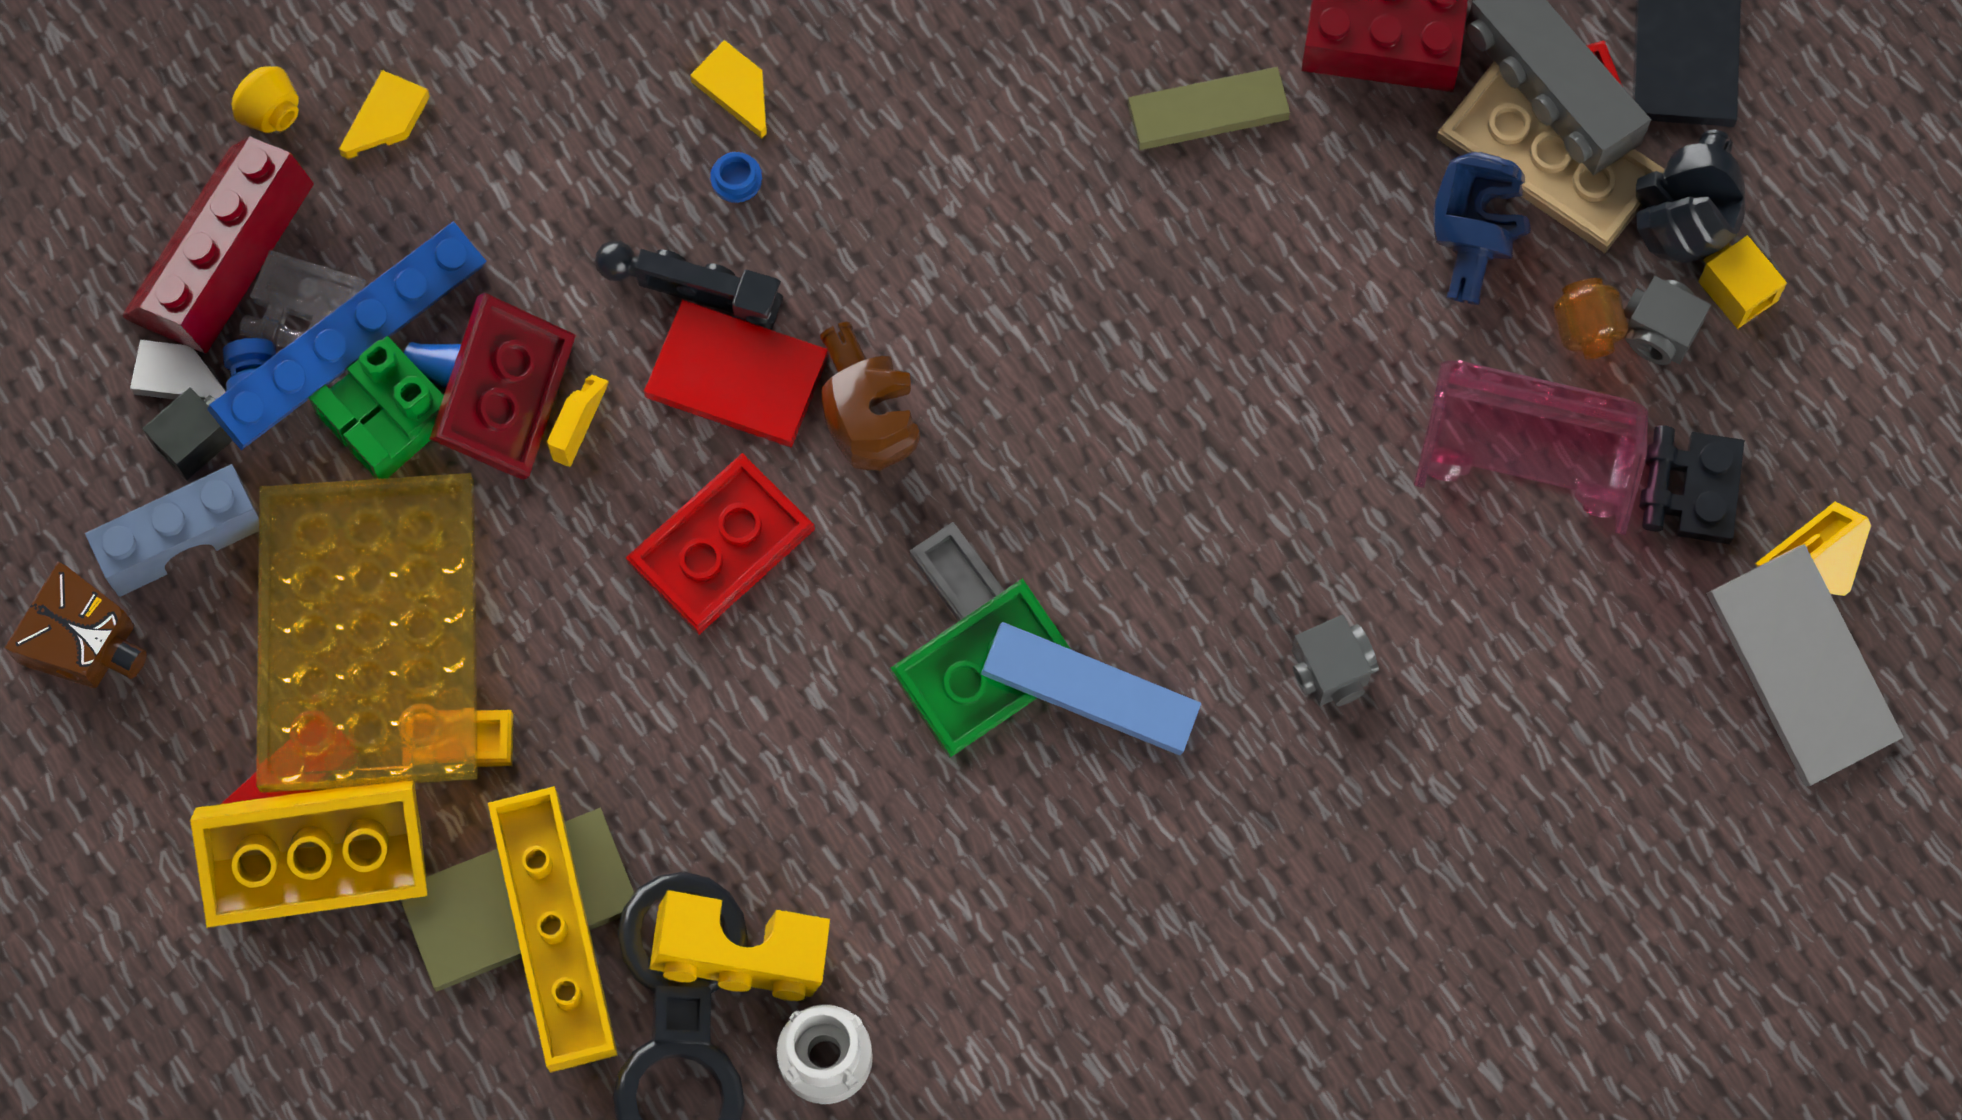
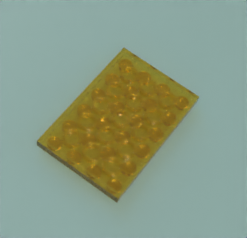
M472 474L260 486L256 786L260 793L357 787L405 781L422 783L478 779L474 480Z

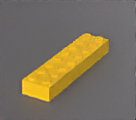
M555 786L489 802L488 807L548 1070L551 1073L618 1056L559 795Z

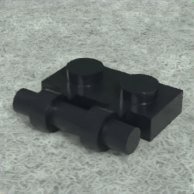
M1664 425L1656 426L1654 428L1653 443L1649 444L1646 448L1645 464L1650 467L1647 488L1641 490L1639 508L1644 510L1642 528L1653 532L1662 531L1665 514L1679 516L1677 536L1730 545L1734 535L1745 440L1692 432L1689 437L1688 451L1678 450L1674 446L1675 429ZM1671 470L1685 472L1682 495L1672 494L1668 491Z

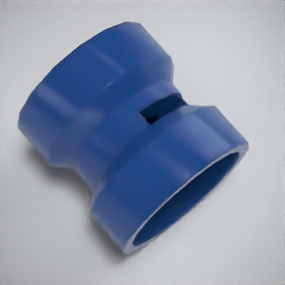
M244 338L225 345L222 351L224 367L230 371L231 377L226 382V390L228 391L276 355L275 344L270 340L262 338Z

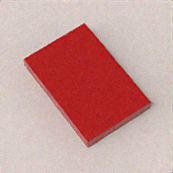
M682 300L647 382L644 394L645 398L792 448L828 360L829 352L826 348Z
M741 453L626 557V561L699 635L815 530V525Z

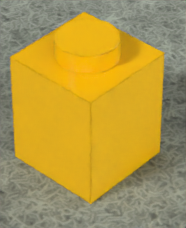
M1748 235L1734 245L1728 243L1721 250L1705 257L1704 262L1706 266L1698 281L1737 329L1776 303L1787 284L1785 279Z

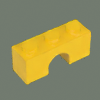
M667 891L658 906L650 962L651 970L663 971L665 978L677 982H693L696 978L718 981L720 988L729 991L744 992L749 991L751 987L772 990L774 997L787 1001H800L805 999V996L812 997L821 985L830 919L776 910L766 924L764 942L755 947H742L731 942L721 929L720 912L722 900Z

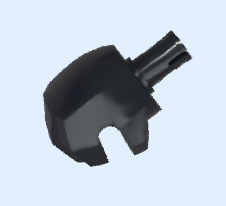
M1715 129L1707 130L1701 135L1698 144L1687 145L1673 152L1663 174L1654 171L1637 179L1636 198L1639 203L1648 207L1637 212V230L1649 252L1655 256L1681 263L1699 260L1721 250L1738 234L1745 217V184L1740 166L1730 153L1733 142L1732 140L1726 141L1728 135L1725 132Z

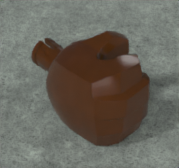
M848 321L838 323L840 329L838 335L834 326L827 328L820 335L838 371L822 387V406L825 422L836 445L854 468L883 470L913 453L920 440L918 425L913 423L910 410L891 411L882 415H876L870 411V408L885 400L908 395L911 391L910 373L893 370L891 356H878L866 359L852 330L851 323Z

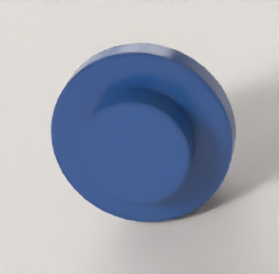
M730 152L720 157L714 163L710 173V180L714 192L721 199L732 203H740L751 199L759 191L762 184V173L759 164L751 156L741 152Z

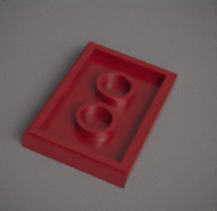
M487 293L478 295L429 439L516 478H529L576 334Z

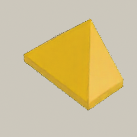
M1834 502L1755 564L1758 567L1805 544L1830 594L1845 596L1851 591L1871 528L1868 517Z

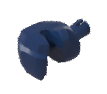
M1472 152L1452 159L1448 164L1435 199L1433 210L1436 243L1453 249V252L1457 253L1449 292H1447L1446 296L1447 299L1461 303L1468 301V304L1479 305L1487 261L1493 260V258L1512 259L1513 240L1531 233L1530 221L1527 216L1518 214H1488L1486 211V206L1491 199L1523 196L1522 185L1525 183V175L1513 161L1483 152Z

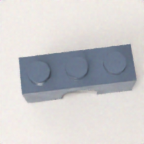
M231 464L86 532L85 535L106 580L116 594L121 597L167 575L166 563L172 557L188 548L207 544L212 545L218 551L264 529V526L243 482Z

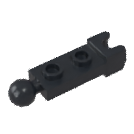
M611 240L599 248L595 257L597 271L609 281H621L629 276L636 277L638 285L641 287L734 313L735 318L770 330L773 329L783 300V295L778 293L781 281L777 278L747 269L744 270L741 278L735 276L732 270L722 265L710 263L703 267L686 262L684 257L670 250L659 249L654 253L641 249L639 256H635L634 251L629 245L622 241Z

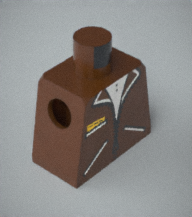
M59 561L4 647L11 657L22 666L91 688H96L109 668L129 679H133L142 669L147 657L146 650L126 640L134 628V623L126 612Z

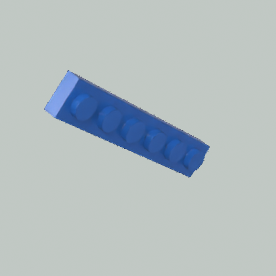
M453 221L210 403L207 410L240 450H243L309 400L308 397L324 385L327 386L347 371V368L355 363L360 355L375 342L383 340L387 336L389 338L471 277L485 265V258Z

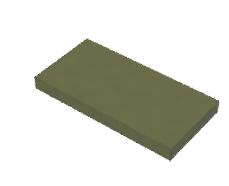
M600 807L565 821L589 930L621 918L624 906L634 894ZM498 849L427 876V896L401 900L436 992L522 958Z

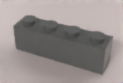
M1474 0L1472 2L1465 25L1471 42L1480 51H1486L1495 63L1498 64L1500 73L1506 83L1512 88H1518L1528 99L1538 120L1546 126L1550 125L1564 141L1565 148L1574 161L1583 163L1594 176L1642 144L1651 121L1650 117L1547 0Z

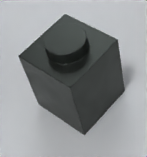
M191 387L142 428L152 446L186 481L233 441L207 410L209 404L216 399L209 395L206 399L202 400Z

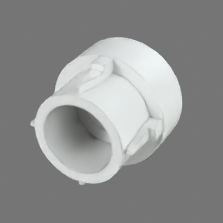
M816 1005L800 1012L795 1011L790 1016V1020L784 1026L778 1040L777 1060L783 1079L795 1094L813 1103L832 1104L851 1097L863 1086L872 1066V1048L867 1030L858 1016L838 1006ZM823 1041L832 1042L841 1050L838 1061L826 1068L814 1065L809 1059L811 1049L817 1043Z

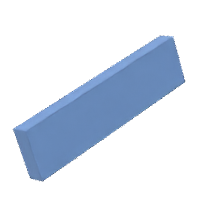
M1004 622L999 625L980 674L1177 755H1181L1184 752L1201 703Z

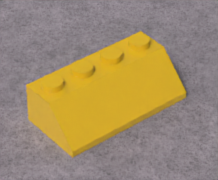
M414 777L195 808L190 819L206 927L423 897L428 894Z

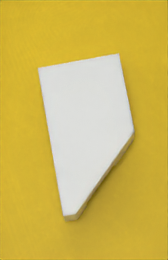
M140 340L130 386L134 395L176 400L191 387L204 400L209 395L217 399L226 392L193 348L180 344Z

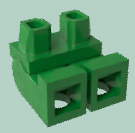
M388 336L383 340H378L364 351L359 359L347 368L349 374L332 387L328 388L324 385L308 397L316 416L345 447L348 446L353 456L380 485L430 441L429 438L444 397Z

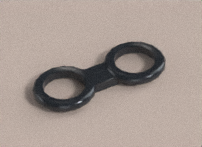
M689 872L659 875L639 887L623 908L617 932L621 957L634 979L653 992L652 1040L635 1049L618 1071L613 1092L616 1120H643L638 1112L636 1100L640 1078L649 1067L657 1062L676 1057L696 1061L710 1071L719 1085L722 1101L718 1120H741L745 1104L741 1077L727 1054L710 1043L711 994L720 989L718 981L696 978L693 982H677L665 978L663 971L651 970V960L643 949L640 931L644 916L651 906L661 901L668 890L722 900L720 921L723 925L724 934L731 942L742 947H746L748 942L744 913L732 894L709 877Z

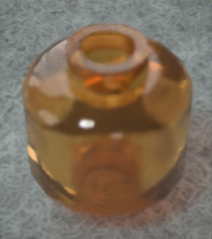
M1601 278L1580 280L1562 288L1563 295L1555 301L1553 312L1563 347L1569 351L1583 352L1584 359H1596L1614 353V343L1624 338L1628 331V323L1618 289L1611 285H1604Z

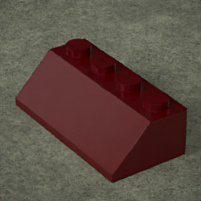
M250 136L231 146L122 316L134 324L207 354L314 185V182L294 156L286 150Z

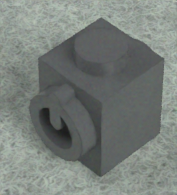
M1654 276L1646 292L1636 288L1622 316L1630 319L1624 337H1626L1625 341L1630 344L1633 351L1652 363L1668 365L1673 361L1680 365L1701 328L1711 304L1694 296L1686 285L1678 281H1665Z
M1344 614L1294 637L1291 651L1298 664L1293 666L1295 678L1305 695L1314 694L1319 706L1334 701L1336 706H1342L1358 699L1365 693L1363 687L1368 685L1371 674L1379 671L1373 647L1365 631L1359 624L1350 627Z

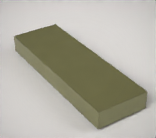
M1278 67L1128 97V107L1139 150L1289 120L1290 115Z

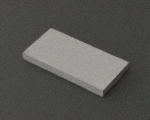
M1805 544L1706 593L1804 786H1811L1904 738Z

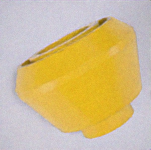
M264 66L251 72L239 84L232 98V111L235 121L264 133H272L276 130L284 131L291 126L298 116L299 110L297 106L299 97L286 71L278 66Z

